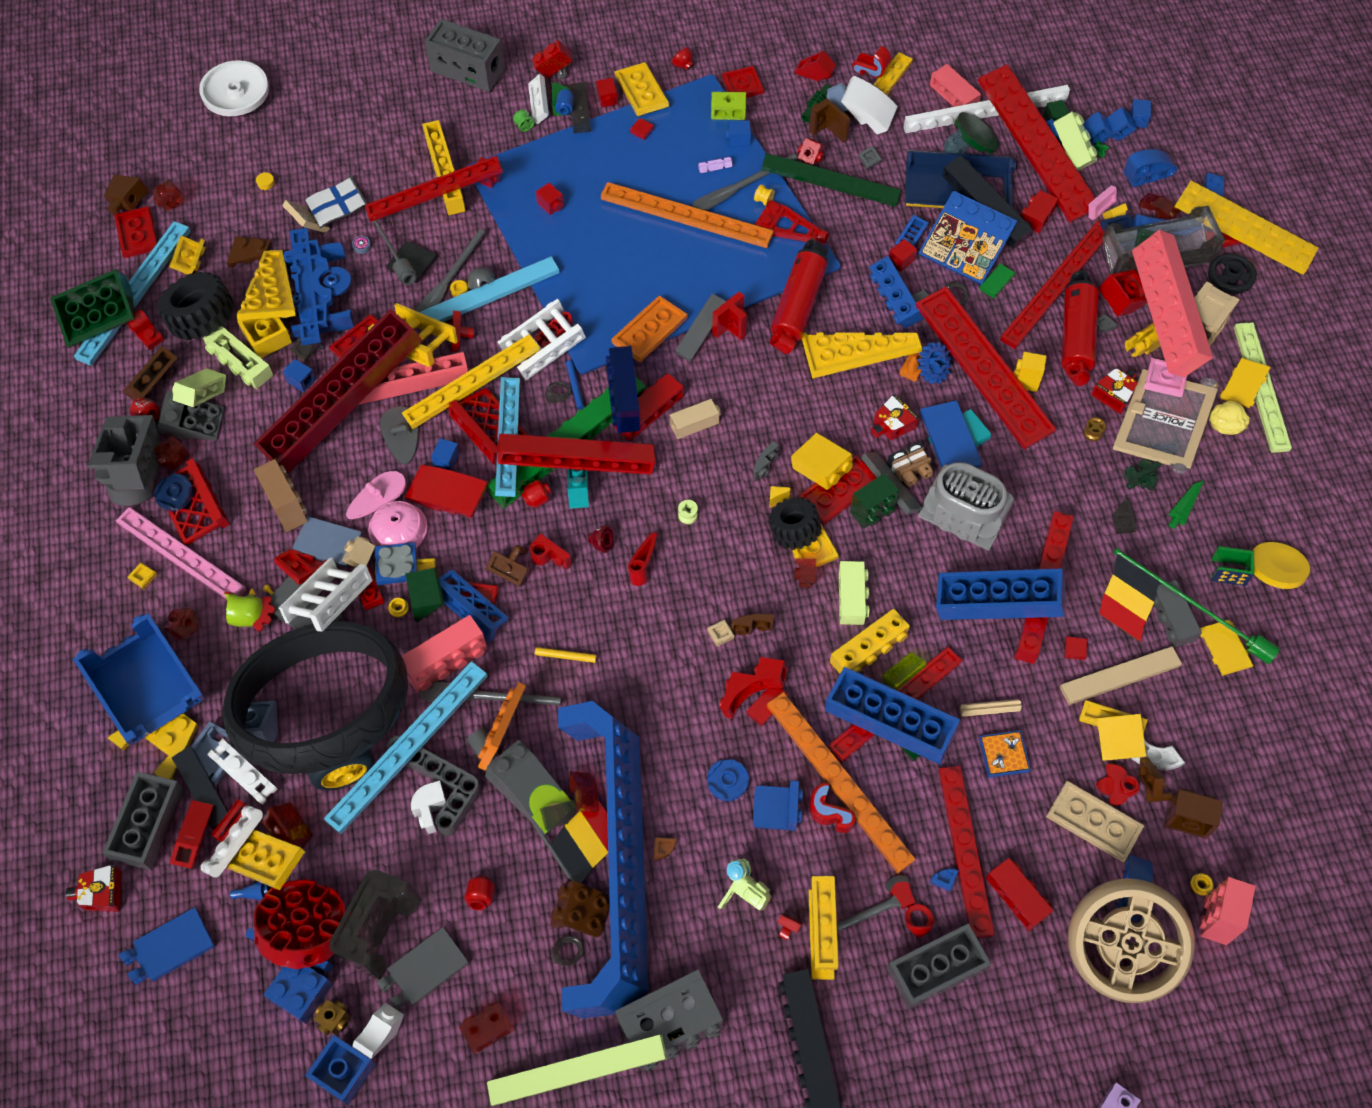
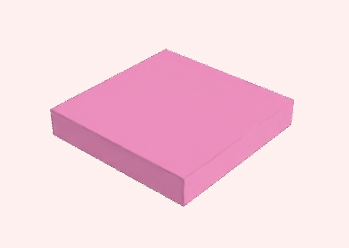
M1151 358L1144 389L1182 397L1187 376L1181 377L1168 372L1164 360Z

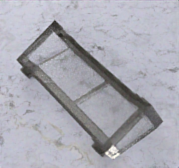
M1209 206L1195 207L1187 217L1122 229L1120 224L1113 223L1106 226L1102 236L1110 274L1134 269L1138 273L1132 250L1158 230L1175 236L1184 267L1212 262L1217 257L1225 241Z

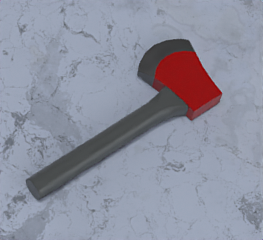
M898 875L889 879L885 888L892 895L891 898L837 922V930L842 931L891 908L901 907L903 910L914 905L915 900L910 890L908 877Z

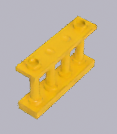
M398 303L394 305L396 314L413 329L419 328L423 330L418 334L422 340L430 334L438 336L428 346L419 344L407 358L431 367L434 364L432 352L445 340L455 344L458 342L455 327Z
M812 876V890H808L811 980H834V970H838L835 876Z

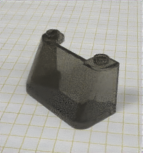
M379 870L368 872L364 876L331 938L330 949L334 954L368 976L380 980L386 971L387 962L384 957L376 952L396 913L403 916L412 915L417 910L422 898L404 880Z

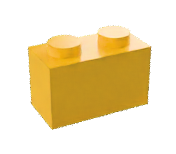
M1023 352L1022 358L1017 360L1016 369H1014L1013 374L1027 391L1037 392L1044 373L1046 356Z

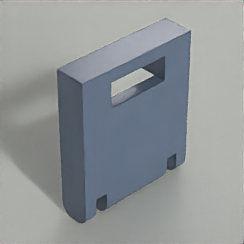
M209 721L192 747L211 781L217 785L226 771L207 754L219 745L214 738L218 733L224 736V729ZM229 740L228 744L236 750V748L232 745L233 743H231ZM225 750L220 757L225 760L229 753Z

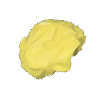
M1227 401L1214 407L1209 421L1212 428L1219 433L1235 435L1247 429L1250 418L1241 404L1235 401Z

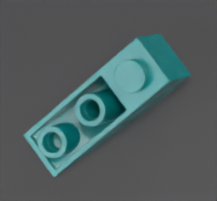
M568 469L569 509L589 507L588 470Z

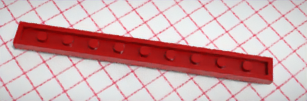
M1100 221L1093 225L1001 335L1000 341L1016 350L1064 292L1066 286L1070 283L1072 274L1082 270L1107 240L1100 226Z

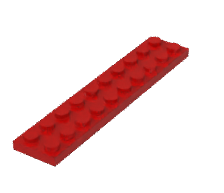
M1006 64L979 77L978 83L1051 195L1059 198L1057 205L1068 222L1072 223L1089 214V203L1095 199L1094 195L1009 65Z
M947 286L916 302L915 307L1024 450L1055 433L1056 428Z

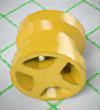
M761 184L755 192L754 201L763 202V205L767 206L769 201L773 200L775 190L767 189Z

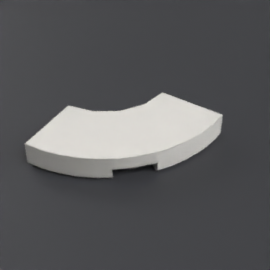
M1144 740L1146 757H1149L1158 770H1172L1185 764L1173 746L1166 748L1155 747ZM1137 757L1131 759L1140 764V758L1144 757Z

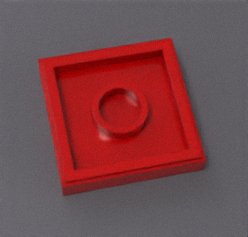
M754 66L722 73V79L728 92H746V98L764 94V88Z

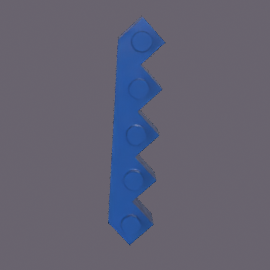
M1122 107L1109 117L1104 116L1098 111L1086 119L1083 124L1085 130L1090 134V142L1092 144H1096L1097 141L1104 143L1107 139L1115 138L1116 141L1122 140L1137 130L1131 114ZM1051 118L1046 123L1051 129L1056 139L1058 140V142L1060 143V145L1063 147L1060 137L1053 123L1055 121Z

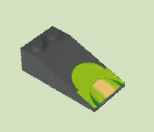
M519 740L487 766L485 777L544 835L576 807L534 754Z

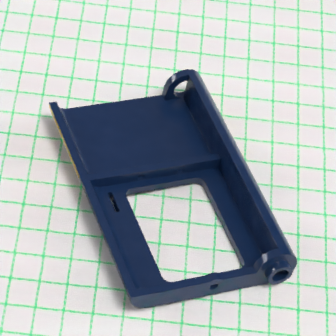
M920 150L907 151L905 206L944 208L955 189L943 178V170L947 164L961 155L982 176L1000 177L1003 179V196L1009 206L1013 208L1012 171H1015L1016 160H1013V157Z

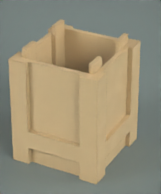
M1206 282L1194 299L1209 346H1211L1229 322L1230 316L1240 299L1232 297L1213 287L1211 283Z

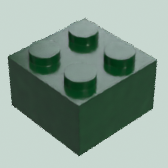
M884 473L853 493L850 513L863 529L868 526H874L882 517H888L895 511L899 489Z

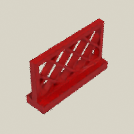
M484 388L459 402L456 400L450 402L449 416L494 465L497 463L496 443L498 442V426L487 424V420H499V415L489 414L490 408L499 410L500 402L487 388ZM485 395L489 399V403L480 402L478 399ZM472 405L474 409L473 411L465 410L463 406ZM477 406L485 407L487 412H476ZM474 417L485 418V422L477 423ZM518 423V434L529 435ZM485 430H496V435H487Z
M193 458L186 461L188 466L176 472V474H182L183 476L189 473V480L191 483H194L192 484L193 488L197 489L195 497L191 499L193 501L190 510L182 508L175 513L174 511H168L186 546L220 526L225 528L230 525L202 467ZM198 502L204 503L202 512L195 511ZM181 512L188 514L185 523L178 521ZM193 515L200 516L197 525L190 524ZM205 517L211 518L213 521L207 527L202 526ZM188 527L195 528L194 534L187 538L185 534Z

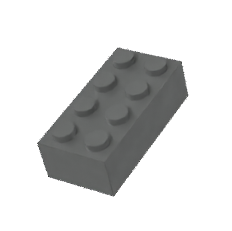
M136 771L103 854L111 861L152 870L184 789L175 780Z
M968 923L890 962L887 971L905 1005L910 1010L987 971L991 966V962Z

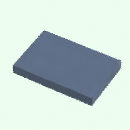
M307 516L308 522L303 524L292 549L302 554L312 555L314 559L320 561L333 558L337 566L348 568L349 565L342 562L346 552L344 547L349 540H353L358 536L362 537V532Z

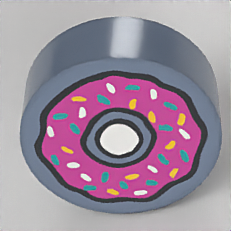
M358 236L352 241L353 249L358 254L367 253L371 248L370 240L366 236Z

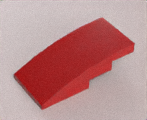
M421 465L404 498L439 512L443 510L454 515L458 513L473 518L486 492L488 482L451 470Z

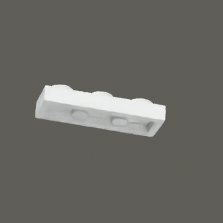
M540 74L528 83L532 118L536 124H539L549 115L545 78Z

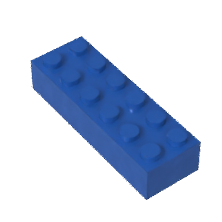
M1063 569L939 573L936 609L940 620L1064 617L1066 581Z
M846 667L840 673L825 704L826 712L941 765L960 723V719Z

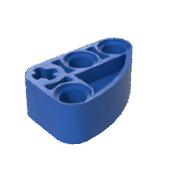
M1148 149L1130 155L1124 169V174L1131 186L1137 187L1170 177L1177 171V167L1168 153L1162 150Z
M1130 855L1125 866L1123 879H1140L1152 883L1153 863ZM1129 897L1118 898L1116 909L1127 906ZM1134 914L1131 917V920L1139 922L1142 919L1140 914Z

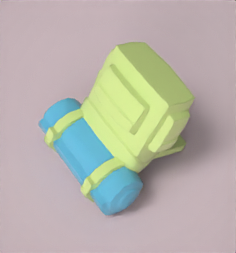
M746 859L734 860L728 864L726 869L727 875L734 882L718 908H725L734 893L759 910H764L772 898L769 893L770 889L765 883L754 881L750 876V862Z

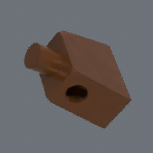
M114 174L104 193V197L110 203L107 208L108 211L116 215L120 209L132 210L148 193L149 189L140 178Z

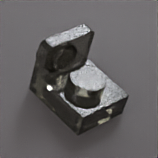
M299 337L290 350L306 362L316 348L322 350L324 346L321 343L302 345L301 337Z

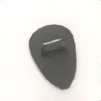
M396 406L388 409L382 415L380 428L391 454L401 464L407 465L413 459L417 449L418 427L412 429L402 415V412L409 408Z

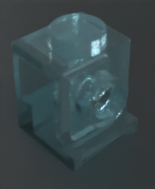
M960 130L946 139L944 144L945 152L963 153L970 148V145L961 137L963 134Z

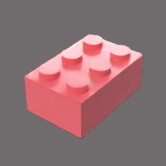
M1228 877L1222 883L1220 882L1216 889L1213 888L1211 893L1205 896L1203 907L1206 910L1199 921L1198 927L1201 928L1200 936L1227 945L1244 932L1248 927L1256 886Z

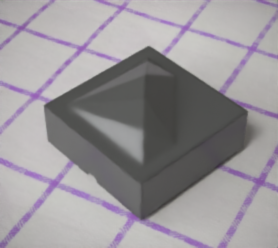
M873 146L858 154V158L866 170L882 162L881 157Z

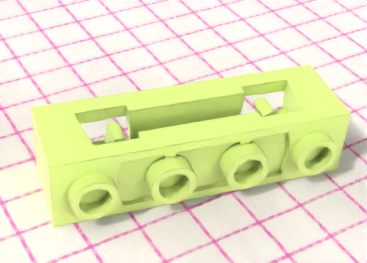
M220 326L218 331L212 332L209 336L203 338L206 344L205 349L211 355L215 354L221 364H227L233 374L236 376L239 374L246 385H252L257 390L273 376L270 366L224 327ZM229 345L232 347L233 352H235L239 357H241L245 362L248 363L246 364L248 370L244 367L243 363L239 359H237L233 354L229 352V350L231 349Z

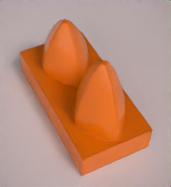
M919 352L908 356L899 375L914 382L918 380L922 371L918 369L920 362L917 359H921Z

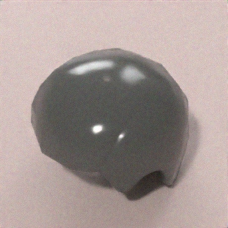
M478 267L471 270L468 275V288H479L482 281L490 284V281H495L494 272L486 267Z

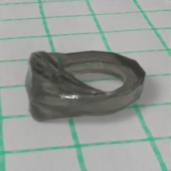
M948 282L944 286H947L949 290L952 287L960 288L964 292V299L958 302L960 305L967 302L969 295L963 284Z
M552 382L545 391V399L548 403L563 402L571 396L572 389L565 382ZM556 386H562L567 389V392L555 394L552 390Z
M572 936L558 939L552 947V962L560 966L576 964L583 954L582 943ZM567 942L575 944L578 949L577 955L570 960H563L558 954L560 947Z

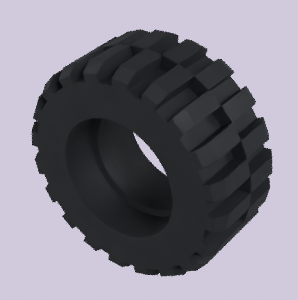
M196 272L193 275L188 274L184 278L177 279V282L170 284L169 288L163 291L157 305L158 314L171 334L185 340L201 339L203 336L207 337L210 333L218 331L219 327L224 326L226 320L230 319L231 312L234 309L233 298L222 280L217 275L209 272Z

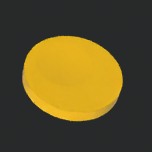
M1265 542L1257 545L1252 550L1254 551V575L1264 583L1281 589H1293L1303 585L1310 573L1309 562L1295 548L1278 542Z

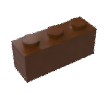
M161 346L122 392L132 400L143 398L177 357L164 346Z

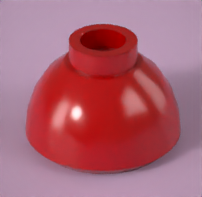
M685 47L672 58L671 63L677 68H685V70L691 68L694 63L692 62L693 56L690 48Z

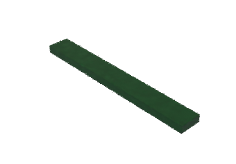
M768 153L765 154L761 168L763 171L894 207L897 206L901 191L900 189Z

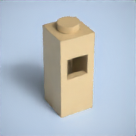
M712 399L670 414V426L677 439L719 424L721 412L718 405H714Z

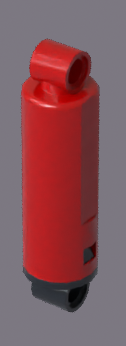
M814 238L808 240L803 249L799 250L796 255L771 325L773 335L770 339V344L784 355L789 354L795 347L796 342L802 339L828 265L826 257L828 249Z
M1083 270L1072 274L1070 283L1065 288L1061 365L1075 386H1083L1090 380L1089 372L1094 369L1096 364L1099 290L1098 286L1092 282L1088 274Z

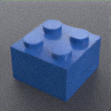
M283 967L263 995L269 1001L306 1024L333 984L310 967L301 969Z
M333 1035L305 1076L346 1105H349L376 1064Z

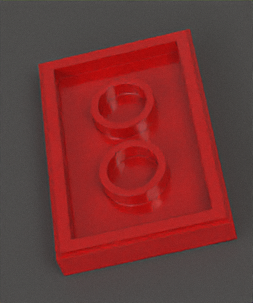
M149 206L114 214L124 259L153 250L158 240Z

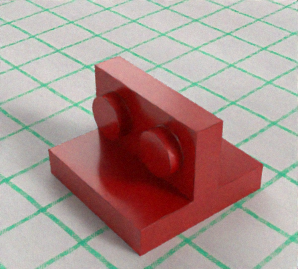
M740 291L713 312L712 334L716 338L720 337L727 330L740 341L746 337L747 315L744 311V295Z

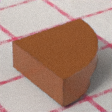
M655 837L653 859L661 860L668 857L675 849L677 838Z

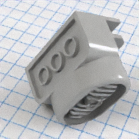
M957 462L943 465L929 489L924 506L918 517L938 526L943 531L957 535L961 540H967L989 551L1009 516L1014 498L1006 491L1004 484L997 477L970 464Z

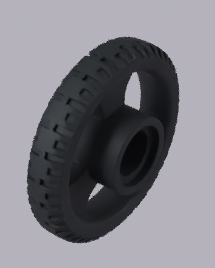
M1225 253L1213 259L1208 269V276L1212 284L1219 290L1230 294H1240L1252 288L1256 281L1257 272L1251 261L1244 258V256ZM1222 263L1225 266L1221 276H1217L1216 266ZM1239 280L1245 283L1243 285L1235 286L1238 284Z

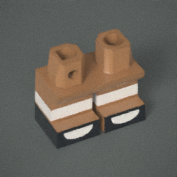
M921 441L906 447L905 450H899L888 456L887 465L901 482L903 481L908 487L917 483L918 478L916 475L919 473L923 479H928L933 475V469L930 465L931 458L927 457L924 452V446Z

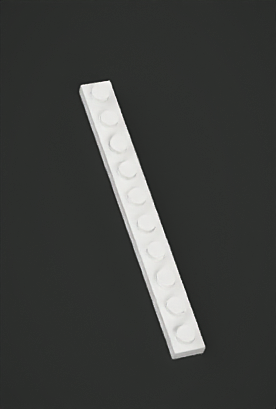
M1068 85L1028 92L1027 94L1035 107L1038 108L1045 107L1049 102L1059 100L1066 102L1070 89ZM987 100L905 116L903 129L905 133L948 126L954 124L955 118L961 112L972 114L979 119L998 116L999 114L991 101Z

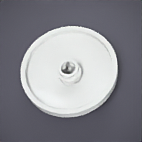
M229 61L209 70L200 83L199 91L204 105L210 111L222 116H239L255 110L265 101L269 92V83L266 74L259 66L247 61Z

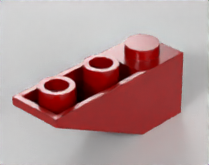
M191 801L169 864L195 869L214 805Z

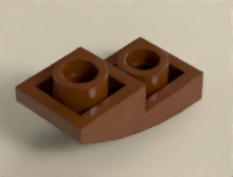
M751 614L732 620L731 630L737 635H751L752 628L760 631L772 630L774 615Z

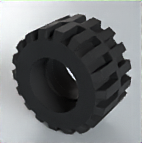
M791 497L789 500L784 499L782 503H777V507L772 508V513L769 514V523L774 540L777 541L779 546L783 545V548H791V550L796 548L803 549L804 546H810L811 542H815L817 536H820L822 526L815 504L811 503V500H804V497H799L798 499Z

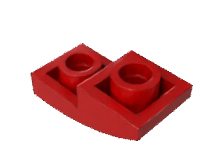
M369 566L367 568L372 582L359 594L365 610L384 604Z

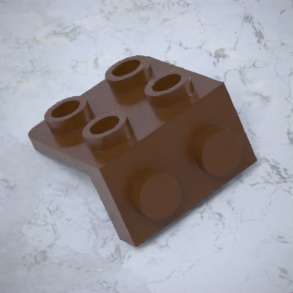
M828 98L819 104H815L811 109L809 132L814 136L827 128L843 143L847 141L850 125L849 116L843 113Z
M577 881L563 883L557 892L558 900L551 912L552 920L550 926L557 929L569 927L594 938L600 937L610 904V896Z

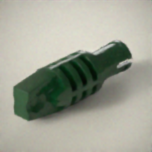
M825 84L821 90H816L808 101L806 110L801 115V119L804 122H810L812 107L827 98V89L831 88V86Z

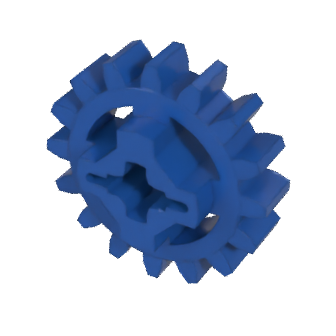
M928 343L927 346L922 347L923 351L919 352L921 359H917L920 362L918 369L922 370L920 376H924V381H929L930 384L942 383V380L947 379L946 375L950 374L948 368L952 367L949 364L951 357H948L949 350H945V345H941V343Z

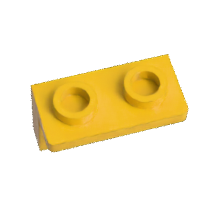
M181 235L169 267L186 275L192 274L194 270L197 271L201 263L198 260L199 256L202 257L206 248L203 246L205 240L201 238L198 243Z

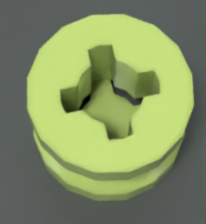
M692 500L682 501L678 506L679 520L684 524H692L697 520V504Z

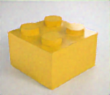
M279 317L237 321L254 353L260 358L292 343L288 331Z

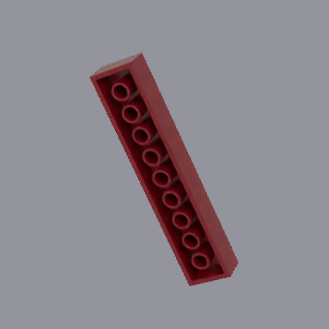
M390 309L254 445L270 461L275 459L279 466L283 465L288 474L423 340L411 326Z

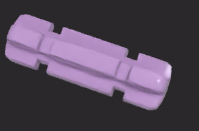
M725 157L723 160L720 158L707 161L708 163L700 162L698 164L699 172L705 173L707 170L710 172L723 169V167H732L731 157Z

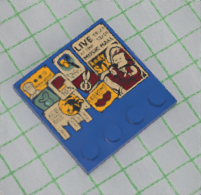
M953 191L918 254L962 277L982 285L1016 227L1017 220Z

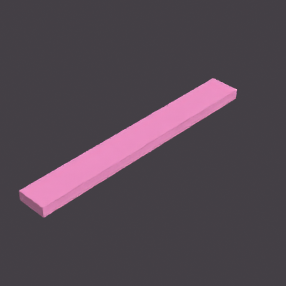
M131 507L116 520L124 529L226 599L225 591L233 592L237 596H242L246 592V587Z

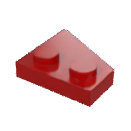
M289 549L274 558L275 564L298 585L303 584L327 561L320 562L314 560V556L302 554L293 549Z

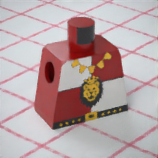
M1114 369L1095 384L1091 395L1114 411L1122 414L1138 384L1134 380L1136 373L1131 369H1127L1124 373Z
M894 394L875 413V426L871 428V433L876 438L885 434L890 440H894L916 429L919 417Z
M110 865L81 873L78 877V886L67 887V900H77L78 906L83 910L120 912L122 871L117 866Z

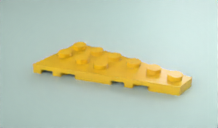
M282 250L263 252L259 261V268L255 271V277L250 282L246 298L241 303V310L237 313V320L295 316V308Z
M804 332L802 336V343L812 379L922 352V346L917 333H894L893 335H882V333H875V335L835 333L834 335H824V332H817L816 335H807V332Z

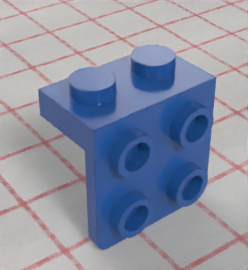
M790 781L789 788L755 787L753 826L755 828L796 831L797 822L801 823L802 810L798 809V802H802L803 789H799V781Z

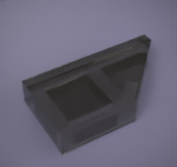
M1129 498L1123 500L1112 516L1116 534L1134 533L1137 530Z
M579 799L541 808L540 811L545 830L568 824L579 803Z

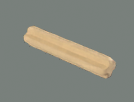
M1019 699L961 704L959 710L960 715L963 717L1021 711L1022 704Z

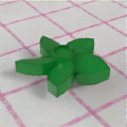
M1097 141L1094 146L1098 156L1104 158L1105 152L1108 151L1109 147L1102 145L1100 141Z

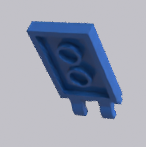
M194 907L133 941L135 948L125 950L119 953L121 961L125 962L127 966L136 960L138 961L140 968L127 973L131 982L137 985L148 977L152 982L158 980L213 949L215 945L198 910Z

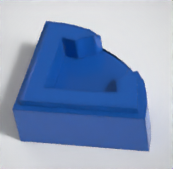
M949 868L939 871L932 877L930 883L950 892L959 870Z

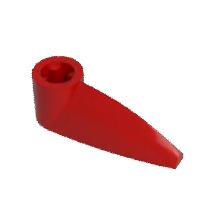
M652 532L644 540L628 564L630 582L635 586H642L648 580L646 570L654 552L657 533Z

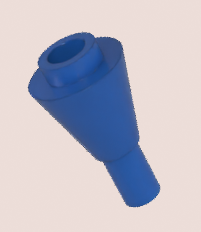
M256 882L243 889L231 890L230 898H246L261 901L272 887Z

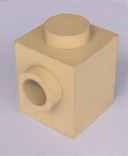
M358 536L353 540H349L344 547L346 552L342 562L354 568L359 564L367 566L375 545L371 544L370 540L365 537Z

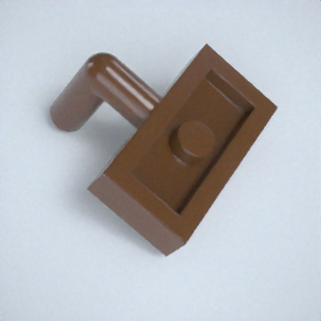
M516 545L509 558L494 551L485 569L522 587L530 568L516 562L519 554H526L528 550L524 546Z
M1149 757L1140 758L1139 777L1146 786V800L1148 802L1171 800L1172 793L1163 792L1166 786L1165 778L1158 772L1157 766L1151 762Z

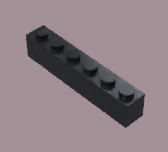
M959 155L944 167L943 178L958 193L1017 220V225L1007 241V244L1012 249H1015L1029 238L1032 231L1030 224L1019 216L1016 209L1009 206L1006 199L1000 196L994 187L983 179L981 173L976 171L967 159Z
M809 969L782 974L778 987L780 995H784L786 1004L783 1005L785 1018H790L791 1027L788 1028L790 1041H795L796 1050L793 1051L795 1064L800 1065L802 1074H798L801 1089L805 1088L807 1098H803L805 1108H840Z

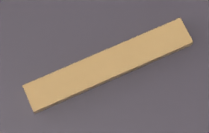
M1172 646L1061 684L1060 689L1068 705L1178 668L1182 663Z

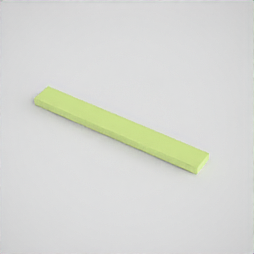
M1254 322L1235 324L1233 328L1242 358L1266 365ZM1268 372L1267 380L1259 389L1255 401L1271 453L1287 452L1292 447Z
M663 1036L649 1037L488 1081L491 1106L666 1060L667 1054Z

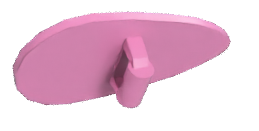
M389 471L380 474L371 482H368L348 507L346 512L347 518L356 519L377 511L382 505L398 498L406 487L404 476L397 471Z

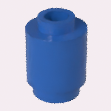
M563 89L557 95L555 109L561 115H569L572 112L574 96L570 90Z

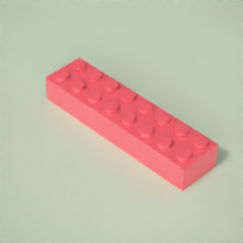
M1158 230L1133 249L1132 253L1168 372L1185 377L1211 360L1213 355L1175 236Z

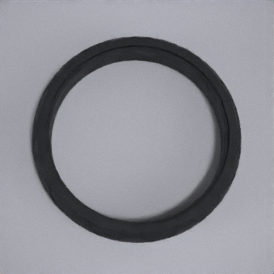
M333 621L323 632L317 631L314 624L294 629L280 637H276L255 651L232 677L227 687L223 704V722L226 734L230 742L233 743L232 745L245 759L269 771L284 774H306L339 766L369 750L372 745H375L387 734L397 721L405 703L408 690L406 665L395 645L387 637L382 636L378 631L365 625ZM358 652L379 660L387 667L386 680L376 700L359 717L332 733L301 742L278 743L258 738L246 730L247 712L257 693L272 678L298 662L327 653Z

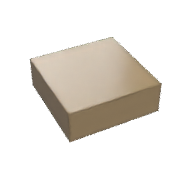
M725 619L707 628V632L716 647L734 639V634Z

